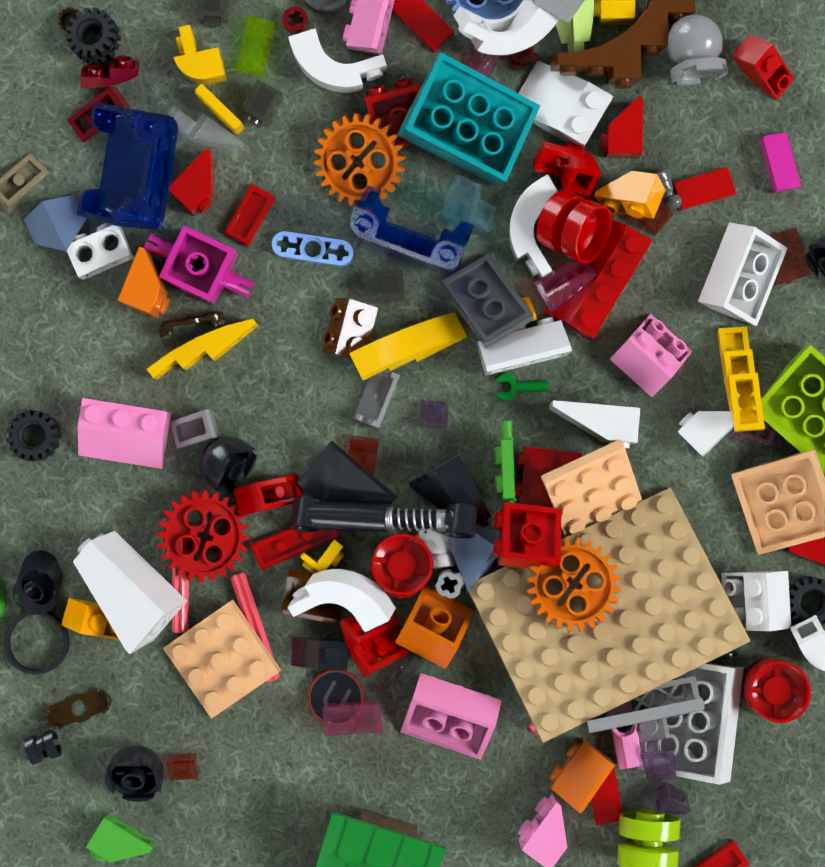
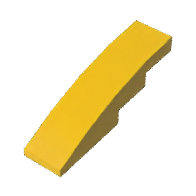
M455 312L402 329L349 354L364 381L388 368L392 371L414 359L416 362H419L467 338V335Z
M249 319L223 326L176 348L146 370L154 379L158 380L177 363L184 370H188L206 354L216 361L259 325L254 319Z
M747 326L719 328L717 336L734 431L764 430L758 373H755L753 352L749 347Z

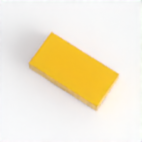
M202 83L195 89L197 98L235 135H238L244 129L242 122Z

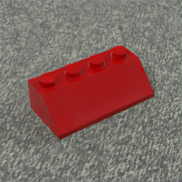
M612 220L611 233L602 252L590 263L573 261L543 313L553 317L556 321L561 320L563 325L592 341L653 240L628 225Z

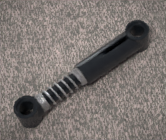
M299 497L295 498L293 502L291 529L300 532L337 530L387 533L389 530H395L397 527L401 530L407 528L409 531L413 528L416 531L423 528L424 531L431 529L433 532L436 529L438 532L445 531L446 535L452 538L472 539L475 537L477 507L469 504L455 503L450 504L446 510L437 509L436 512L431 511V509L424 511L423 508L421 511H416L415 508L413 511H408V508L405 510L400 508L395 510L389 504L325 502L314 498Z

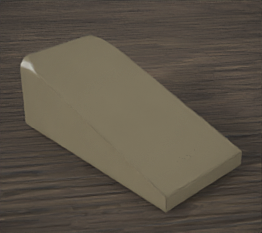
M30 153L0 178V207L7 214H10L50 173ZM32 165L36 167L38 175L34 176L25 166Z

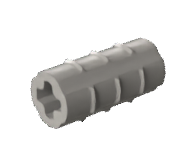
M445 569L439 573L438 581L435 583L436 591L439 595L446 596L447 598H455L460 595V589L464 581L459 572ZM445 577H449L450 580H457L454 584V590H450L449 587L443 588L442 585L445 583Z

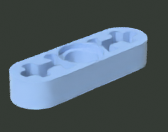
M282 231L277 233L272 240V248L276 255L286 259L344 267L350 264L354 256L352 246L347 241ZM284 237H287L289 243L298 245L297 239H303L300 244L301 255H295L296 248H287L286 252H282L281 247L277 246V243L283 242ZM314 241L320 244L321 252L318 256L310 257L305 253V246L309 242ZM325 243H330L329 250L335 251L339 249V246H344L345 252H348L349 255L344 256L342 261H338L337 256L334 254H328V260L323 259L326 253Z

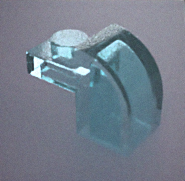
M457 174L447 185L441 214L443 219L454 228L463 224L487 235L492 230L496 206L480 200L482 185Z

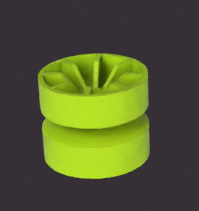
M656 810L621 812L619 816V834L632 840L618 844L617 865L620 867H678L679 849L663 842H672L680 839L681 819Z

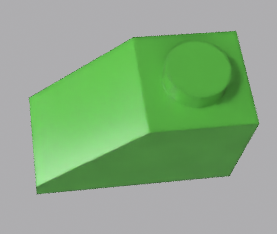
M108 813L101 821L86 848L91 851L90 854L95 859L101 862L107 860L111 863L150 853L157 842Z

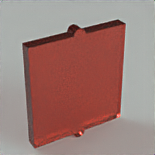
M797 228L780 233L773 231L770 237L788 248L773 286L785 282L790 284L792 280L811 275Z

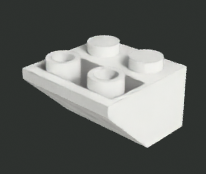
M788 571L721 573L722 587L745 631L790 629L791 614Z

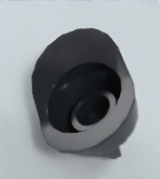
M38 550L31 552L25 557L21 565L17 581L13 587V598L21 608V613H48L56 605L62 584L63 572L56 557L47 551Z

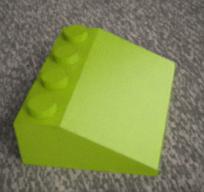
M805 345L762 395L763 418L766 423L800 453L815 449L822 471L825 474V357L813 346Z

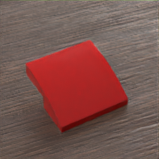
M392 614L388 622L367 632H364L354 615H350L340 621L350 654L363 678L406 657L410 653L408 649L395 643L399 635L395 628L398 626L399 621L394 614Z

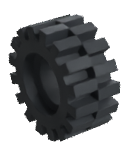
M93 7V11H91L89 8H84L85 14L82 15L78 11L75 13L78 17L76 20L72 17L69 19L72 27L66 26L65 31L69 34L65 35L66 41L70 49L84 62L89 63L91 61L93 64H98V59H100L104 63L107 61L105 56L109 54L112 58L115 55L112 49L118 50L120 47L117 41H121L119 27L104 10L100 11L98 8ZM93 27H100L103 31L101 39L93 45L86 44L84 42L86 32Z
M27 410L24 413L17 414V418L10 421L11 426L6 430V433H9V438H6V441L10 443L9 449L11 452H14L18 458L33 462L43 461L47 457L52 456L55 453V449L59 448L60 444L58 442L61 439V434H59L60 427L59 424H56V420L47 413L37 410ZM31 425H38L44 431V440L37 447H30L24 441V432Z
M809 576L794 580L795 582L789 585L791 621L798 624L816 615L823 627L825 624V580ZM809 591L817 593L821 599L820 608L811 614L804 612L800 606L801 597Z

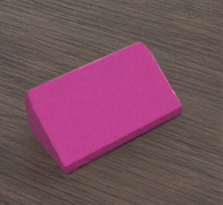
M787 132L762 136L759 139L773 194L801 187Z

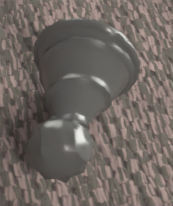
M657 167L652 170L653 173L658 174L665 188L664 195L667 198V206L670 209L679 208L682 200L679 195L673 194L671 168L661 171Z

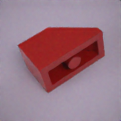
M637 97L608 125L606 133H601L600 148L601 150H606L605 158L639 159L641 157L643 149V97Z
M208 148L167 188L194 216L198 212L201 214L205 213L213 204L211 199L214 197V156Z
M293 474L235 488L234 493L240 517L293 504L295 498L303 497L301 488L297 484L299 481L298 475Z

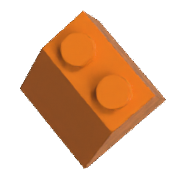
M138 248L118 301L129 308L158 319L160 313L165 314L170 299L167 298L168 291L164 281L159 278L160 272L153 256L144 248Z
M425 585L395 643L446 669L462 641L475 610L452 598L439 595L435 589Z
M583 738L579 744L576 741L572 743L565 754L568 759L563 767L557 765L549 776V779L552 781L550 788L579 813L584 811L615 766L608 756Z

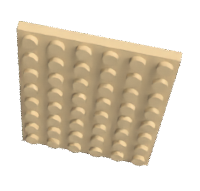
M671 487L637 503L631 510H622L604 522H597L584 530L566 537L571 545L575 544L577 538H580L581 546L584 547L589 540L592 541L591 549L593 551L601 546V557L608 554L611 555L607 562L608 566L613 564L618 566L612 572V575L621 576V579L614 583V586L621 588V592L613 593L612 596L616 597L619 602L617 604H608L612 608L613 613L610 615L602 612L605 618L603 623L594 619V629H591L585 623L583 632H579L577 625H573L571 632L568 633L566 624H562L556 630V621L554 619L550 623L545 624L548 615L546 613L540 616L536 615L540 606L530 605V602L536 596L527 594V590L533 588L534 585L527 583L526 580L528 577H535V574L529 571L530 566L539 567V565L529 564L527 568L505 566L478 579L469 591L542 743L751 641ZM565 538L561 540V547H563ZM567 558L562 561L563 568L566 571L574 572L578 569V564L574 559ZM588 564L584 565L574 581L570 582L567 580L569 587L558 601V606H562L575 588L581 590L578 584L590 568ZM590 575L586 578L587 585L590 588L598 589L601 587L602 582L598 576ZM550 581L545 585L546 591L551 595H558L561 592V586L555 581ZM574 598L570 600L569 606L572 611L576 613L584 611L585 605L581 599Z

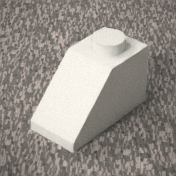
M698 411L693 415L690 412L680 421L679 425L682 428L678 433L702 456H705L734 427L730 411Z

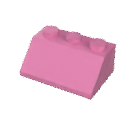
M395 0L351 1L350 13L353 14L351 25L346 24L343 34V41L347 42L346 47L349 50L373 56L382 55Z
M82 398L78 421V455L163 469L172 413Z
M420 673L400 733L481 760L495 729L502 700L440 680L434 676Z

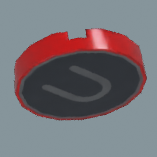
M326 670L318 674L311 682L307 694L308 706L313 716L321 723L330 726H341L353 721L361 712L364 703L362 685L359 679L349 671Z

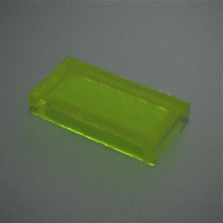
M252 16L247 17L236 72L264 78L276 26L275 21Z

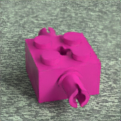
M184 225L174 244L154 234L148 237L150 242L158 246L156 247L146 242L144 249L166 259V263L159 275V278L164 282L215 305L221 290L224 288L238 293L246 299L249 297L251 292L241 287V285L252 290L255 282L232 272L233 265L239 255L235 249ZM203 260L204 269H199L196 272L193 264L195 262L200 263Z

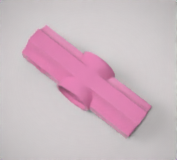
M631 700L616 707L623 713L633 712ZM613 710L610 716L619 714ZM637 724L630 725L625 731H618L616 728L611 729L619 769L644 765L637 733Z

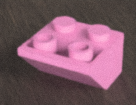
M650 314L614 353L610 360L648 395L653 397L674 376L692 351L686 346L684 341L669 331L663 322Z
M552 793L549 798L544 796L535 808V811L538 813L532 821L527 819L518 831L521 850L544 867H554L567 849L562 808L557 796Z

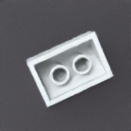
M729 222L698 302L714 311L752 326H757L788 248L756 227Z
M553 317L537 321V326L526 328V325L487 348L483 346L480 340L477 342L485 376L567 356L572 351L562 321L554 322Z

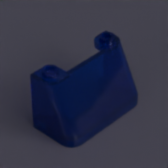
M93 102L92 124L96 130L108 133L100 189H87L81 194L77 215L121 227L148 230L159 228L164 221L178 137L177 121L169 115Z
M368 185L356 203L350 219L352 233L359 243L440 274L450 275L459 269L475 225L462 220L459 226L453 230L444 228L439 240L386 221L391 208L381 203L380 194L382 190Z

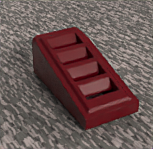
M108 86L69 117L67 121L81 141L85 143L132 109L117 87ZM109 98L113 100L115 105L118 107L117 109L114 110V108L111 106V104L108 101ZM101 104L109 113L106 117L98 107ZM90 111H93L100 122L98 124L90 116ZM84 117L91 127L89 131H86L79 120L80 118Z

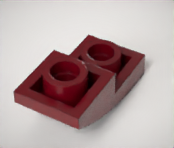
M121 55L111 58L110 68H104L100 64L82 66L80 88L106 87L131 80L139 74V60Z

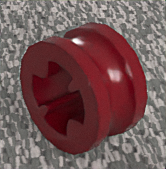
M293 6L286 9L283 13V24L288 32L299 34L305 31L308 26V17L304 9ZM296 14H300V20H303L302 24L297 23L295 27L290 26L289 16L295 17Z

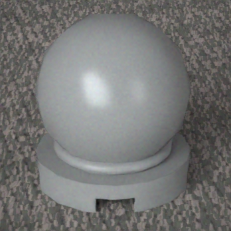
M692 14L680 18L673 24L668 33V46L666 47L670 59L676 64L670 70L672 83L676 82L678 86L701 84L700 78L715 75V80H718L727 75V61L718 57L723 49V37L719 26L708 16Z

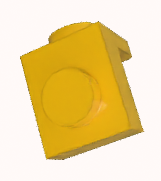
M336 539L333 540L319 561L303 552L300 556L304 560L302 566L313 574L318 571L327 570L330 565L336 568L345 555L341 551L344 545Z

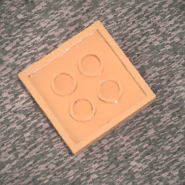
M620 439L541 476L552 507L562 509L561 530L565 538L597 522H604L622 510H631L637 503L642 501L625 447Z
M815 449L731 474L758 555L825 537V477Z
M234 600L222 606L163 648L211 719L281 671Z

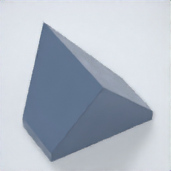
M75 195L42 201L23 219L35 245L61 251H67L82 225L87 221Z
M476 525L474 538L457 539L451 537L448 541L468 592L498 559V557L493 556L494 541L499 539L498 531Z

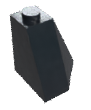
M460 455L408 483L411 489L440 510H446L450 504L455 503L469 504L477 507L476 525L482 527L488 525L486 519L491 517Z

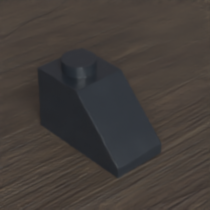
M292 638L291 666L318 670L347 671L349 649L345 639Z

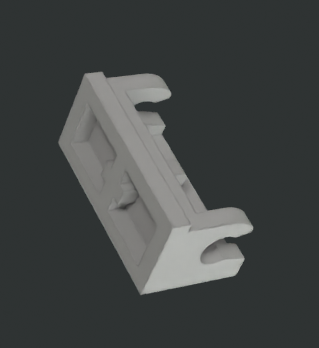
M384 370L370 377L353 419L380 429L400 375Z

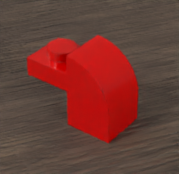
M543 141L532 162L534 171L559 177L563 190L590 196L601 175L594 157L580 146L567 141L564 146Z

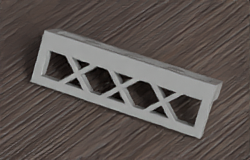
M695 676L672 680L651 690H657L667 697L659 707L653 708L644 702L649 693L646 692L641 699L638 697L634 698L639 703L633 712L623 713L619 709L614 708L608 711L604 718L587 721L588 733L704 710L703 699L700 698ZM690 683L693 700L681 702L672 696L679 685ZM673 687L670 693L663 690L664 688ZM669 699L676 702L673 704L666 705ZM641 704H642L643 706H645L646 708H648V709H644V710H639V711H638V709L640 708ZM613 710L619 714L610 716Z

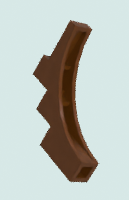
M648 0L639 17L620 36L601 46L587 50L557 53L551 59V71L560 72L562 76H573L577 72H587V76L600 77L606 73V84L615 85L617 89L631 88L632 85L641 79V52L643 56L659 55L668 46V20L669 23L674 24L680 18L694 14L695 0Z

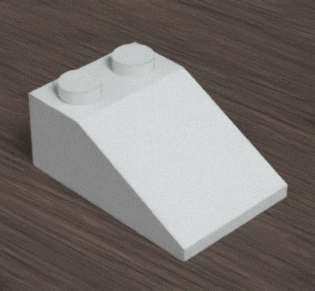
M540 61L536 62L518 93L541 105L533 121L535 125L561 140L578 145L583 149L613 98L611 94L574 75L562 76L560 72L551 71L550 65Z
M555 400L549 403V410L601 442L611 444L620 439L625 449L630 448L631 444L638 442L640 408Z

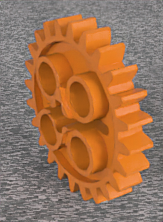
M359 113L354 114L353 121H351L348 115L342 117L343 125L338 120L333 121L334 130L328 127L323 130L328 138L320 137L317 140L323 145V148L314 150L316 154L321 156V159L314 161V164L322 166V170L318 171L316 176H325L326 179L322 182L321 186L330 184L329 195L338 192L339 202L349 197V206H352L356 199H358L360 206L363 207L366 205L368 198L370 203L374 205L377 203V195L382 200L387 198L385 189L391 193L396 190L391 182L400 183L402 181L401 177L396 173L403 172L406 169L399 165V162L406 159V156L398 154V150L403 148L404 144H395L394 141L399 135L398 133L389 135L390 124L384 128L380 127L382 118H378L372 123L371 114L365 115L363 121H361ZM355 132L360 133L364 137L363 147H358L353 143L352 137ZM376 141V146L362 160L363 164L356 167L350 176L344 179L343 175L357 161L358 158L356 156L364 153L370 143ZM375 152H380L385 156L386 163L384 166H379L374 162L373 156ZM336 154H341L345 157V168H340L335 164L334 158ZM357 173H362L366 176V187H361L356 183L355 177Z
M565 538L563 547H561V564L558 567L539 565V567L530 566L529 571L535 574V577H528L526 580L527 583L534 585L533 588L527 590V594L536 596L530 602V605L540 606L536 613L537 616L544 613L548 615L545 624L550 623L554 619L556 621V630L562 624H566L568 633L571 632L573 625H577L579 632H583L585 623L591 629H594V619L603 623L605 618L602 612L610 615L613 613L612 608L608 604H617L619 602L616 597L612 596L613 593L621 592L620 587L614 586V583L619 581L621 576L612 575V572L618 566L617 564L608 566L607 562L611 555L608 554L601 557L602 547L599 546L593 551L591 549L592 541L590 540L584 547L581 546L580 538L576 539L574 545H571L568 538ZM572 558L577 562L578 569L574 572L566 571L563 568L562 561ZM588 564L590 568L578 584L581 590L575 588L562 606H558V601L569 587L567 580L570 582L574 581L584 565ZM590 575L598 576L602 582L601 587L598 589L590 588L587 585L586 578ZM550 581H555L561 586V592L558 595H551L546 591L545 585ZM574 598L581 599L585 605L584 611L580 613L572 611L569 606L570 600Z

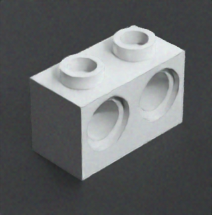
M112 222L105 223L96 228L97 232L88 236L86 234L77 235L67 249V253L80 279L85 280L135 258L121 226L117 223L114 225ZM111 237H117V248L112 251L106 250V241ZM90 248L92 250L91 259L87 262H81L80 253L84 249Z

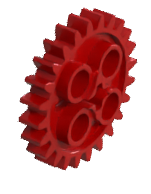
M202 490L200 498H198L195 491H190L189 500L184 495H179L181 504L171 501L169 504L173 511H162L167 520L166 522H157L164 529L163 532L155 533V536L163 538V542L157 544L156 548H165L166 552L160 558H170L167 568L172 569L177 566L176 576L180 577L184 572H187L186 580L192 581L196 574L197 581L203 583L205 575H207L209 581L214 582L215 573L224 578L226 577L224 568L231 571L235 570L232 564L233 560L242 562L243 559L238 555V551H247V548L241 545V541L248 540L249 536L242 535L241 531L246 529L248 525L239 523V520L244 516L240 517V514L234 513L238 507L237 504L227 506L229 497L224 496L218 501V492H213L210 498H208L207 490ZM192 510L199 514V522L193 527L187 522V515ZM207 512H211V518L205 527ZM218 519H222L226 524V530L220 535L214 530V524ZM204 531V534L208 535L207 541H201L197 537V533ZM183 538H187L191 543L190 550L185 554L181 553L178 548V543ZM199 546L198 559L194 561L193 557ZM214 546L217 549L218 555L214 561L209 562L206 559L205 553L209 547Z

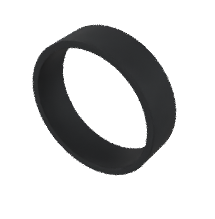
M35 612L22 614L9 625L4 637L6 656L10 663L21 672L32 675L49 672L58 667L68 653L70 639L67 628L61 625L62 621L57 616L49 612L43 614ZM29 615L48 617L58 625L62 632L64 641L62 654L58 661L48 669H29L21 665L12 653L10 640L13 629L20 620Z

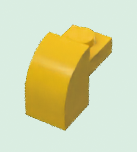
M191 26L179 27L181 36L176 37L179 53H185V55L176 56L174 60L182 75L192 83L199 85L201 83L203 85H211L227 81L219 48L197 52Z

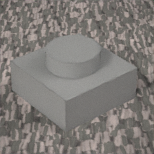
M666 718L637 724L639 743L670 738Z

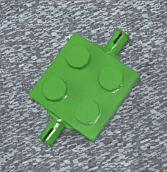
M500 421L501 438L499 447L494 448V465L500 464V476H495V493H501V499L504 503H515L517 500L515 498L512 421Z

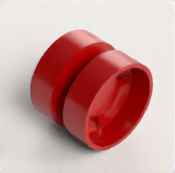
M565 190L558 191L549 198L540 213L537 224V239L543 247L558 253H564L565 256L581 263H590L599 256L609 239L612 228L611 211L604 205L591 200H585L583 197Z
M397 534L383 540L376 548L370 563L372 581L387 596L399 599L408 598L418 593L429 581L433 570V560L428 547L420 539L407 534Z
M766 657L756 660L745 670L742 678L741 694L746 705L756 714L771 722L786 723L797 719L805 712L811 698V687L807 676L800 668L779 658Z

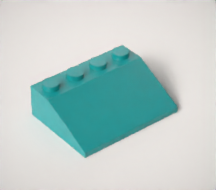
M440 52L411 104L398 135L492 185L498 186L507 181L541 105Z

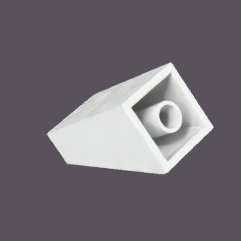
M116 531L105 535L101 533L93 540L88 538L77 550L79 555L74 559L73 563L129 654L152 642L187 602Z

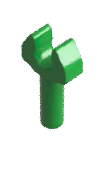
M504 373L495 380V382L499 383L507 382L511 386L509 392L496 394V397L503 401H513L514 396L521 392H548V380L517 381L512 373Z

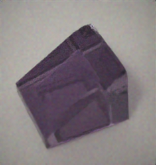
M421 400L418 428L446 431L449 402Z
M674 750L640 753L648 781L677 779Z
M663 781L652 796L654 811L657 814H661V812L665 814H689L691 812L687 792Z

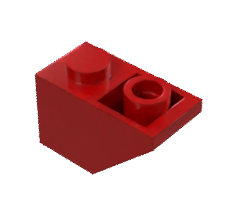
M749 34L731 55L740 70L775 100H778L795 80L773 43Z

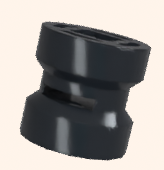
M54 729L45 731L42 736L32 735L24 739L26 754L32 765L41 763L44 758L54 759L62 755L60 744L54 745L53 740L58 739Z

